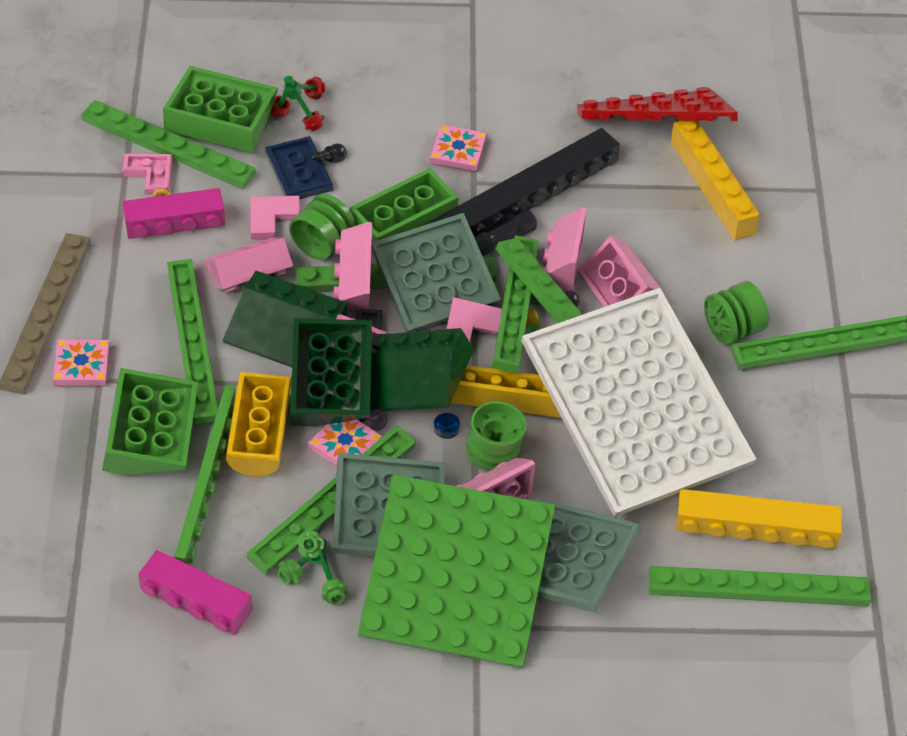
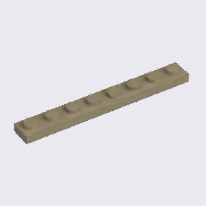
M70 233L65 234L1 377L0 390L25 395L91 244L90 237Z

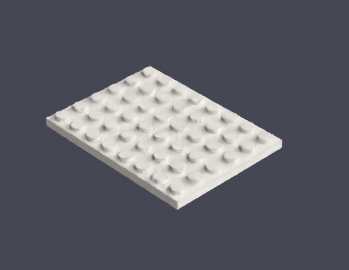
M661 288L522 336L521 342L614 517L680 492V489L687 490L755 464L757 459Z

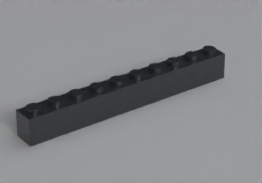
M601 127L424 225L464 213L473 236L481 232H487L507 222L512 216L526 209L530 210L533 207H538L551 197L558 196L569 187L576 186L587 177L593 176L605 167L615 164L618 161L620 143Z

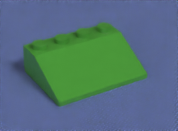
M189 66L163 108L164 129L172 133L253 153L263 135L278 88Z
M120 368L102 471L137 475L185 470L198 382Z

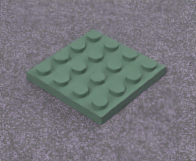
M464 213L371 242V250L406 332L419 331L448 321L453 297L488 306L499 304L501 301Z
M338 453L332 553L375 557L392 476L399 475L444 484L445 463Z
M541 499L540 502L554 504L555 511L538 597L596 613L641 532L640 524Z

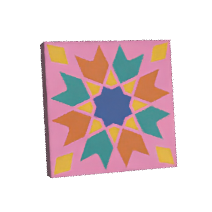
M440 125L431 153L430 163L477 172L487 133Z
M57 340L53 376L54 386H106L110 348L109 340Z
M352 420L327 424L308 442V448L337 466L338 453L362 455L383 436L360 421Z

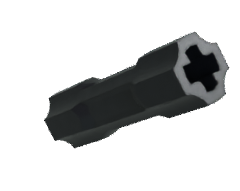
M526 209L512 216L507 222L487 232L475 235L474 238L482 257L492 252L497 247L498 242L513 239L515 235L523 236L537 229L538 222L535 215L529 209Z

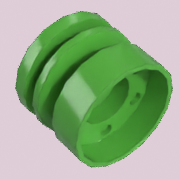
M321 193L316 195L307 204L305 209L290 222L289 233L298 248L314 259L324 260L335 251L336 239L341 240V231L354 227L355 220L347 206L339 199L330 194Z
M743 281L730 286L728 290H720L717 294L708 295L704 300V315L707 324L715 338L723 345L732 344L736 340L743 339L745 335L751 336L768 327L769 313L766 302L759 289L750 281Z
M500 401L487 402L476 408L471 417L466 442V453L469 460L476 467L488 472L502 462H508L520 457L522 442L526 432V420L522 412L515 406Z

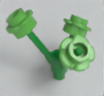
M315 531L301 534L297 544L299 545L298 552L303 558L298 562L292 559H288L285 562L281 561L279 563V571L277 572L279 578L285 584H297L299 578L303 576L301 567L306 562L320 563L327 578V582L322 586V599L333 605L343 602L348 595V588L341 580L333 579L326 556L327 541L319 537V534Z

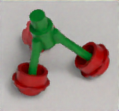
M286 76L284 78L282 96L275 97L270 113L275 117H286L289 114L288 109L290 107V103L286 98L296 99L307 115L302 119L305 125L304 129H310L312 132L318 130L323 126L322 121L325 117L324 115L321 116L318 111L310 112L301 97V89L304 90V93L309 98L318 100L326 90L325 83L322 82L320 77H313L306 80L304 84L293 80L292 76Z

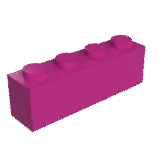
M220 188L122 201L128 239L225 226V212Z
M157 549L138 573L140 589L145 594L151 597L156 596L166 601L173 608H181L189 612L194 618L198 620L203 619L223 632L228 631L236 635L253 610L251 594Z

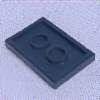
M310 136L265 147L266 156L284 196H299V199L333 191V183L323 162L312 159V156L317 153V149Z

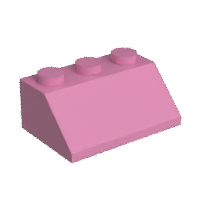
M580 208L556 220L554 230H549L547 244L550 245V248H545L543 262L547 263V265L542 267L563 292L574 290L583 243L586 208Z
M366 222L342 230L341 240L336 239L335 254L340 255V263H335L334 278H339V286H334V298L347 302V311L369 309L372 222Z
M610 236L578 269L603 307L660 288L629 244L613 236Z
M270 237L203 259L218 289H226V292L241 288L240 283L249 281L255 271L265 274L272 273V276L275 277L287 273L286 268L293 266L285 238Z
M514 458L508 462L500 463L496 468L487 473L478 474L473 480L463 485L457 486L526 499L532 496L535 463L533 460Z

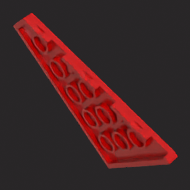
M699 87L696 91L691 92L680 89L675 90L673 94L654 92L651 96L647 97L630 95L629 99L610 97L603 102L585 100L583 104H577V114L582 119L610 120L614 115L626 117V120H662L666 116L678 117V121H714L718 117H729L731 121H738V112L709 87Z

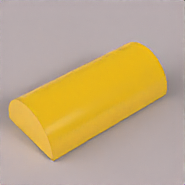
M240 372L226 453L227 463L233 470L244 475L259 477L270 475L279 468L292 377Z

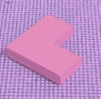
M124 154L123 177H146L145 195H152L159 188H164L170 192L172 154Z
M299 196L251 197V239L276 237L275 220H293L300 213Z
M453 297L446 329L461 328L469 342L472 330L497 335L502 309Z

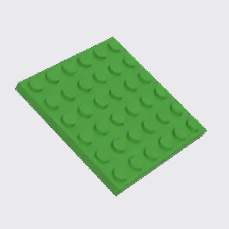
M393 475L358 636L524 668L555 505Z

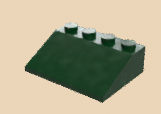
M255 271L243 290L224 335L223 343L292 368L294 318L336 319L337 315L340 314L348 317L347 302Z
M294 318L290 426L317 427L370 417L372 320Z
M461 328L373 335L371 344L370 412L449 408L474 351Z

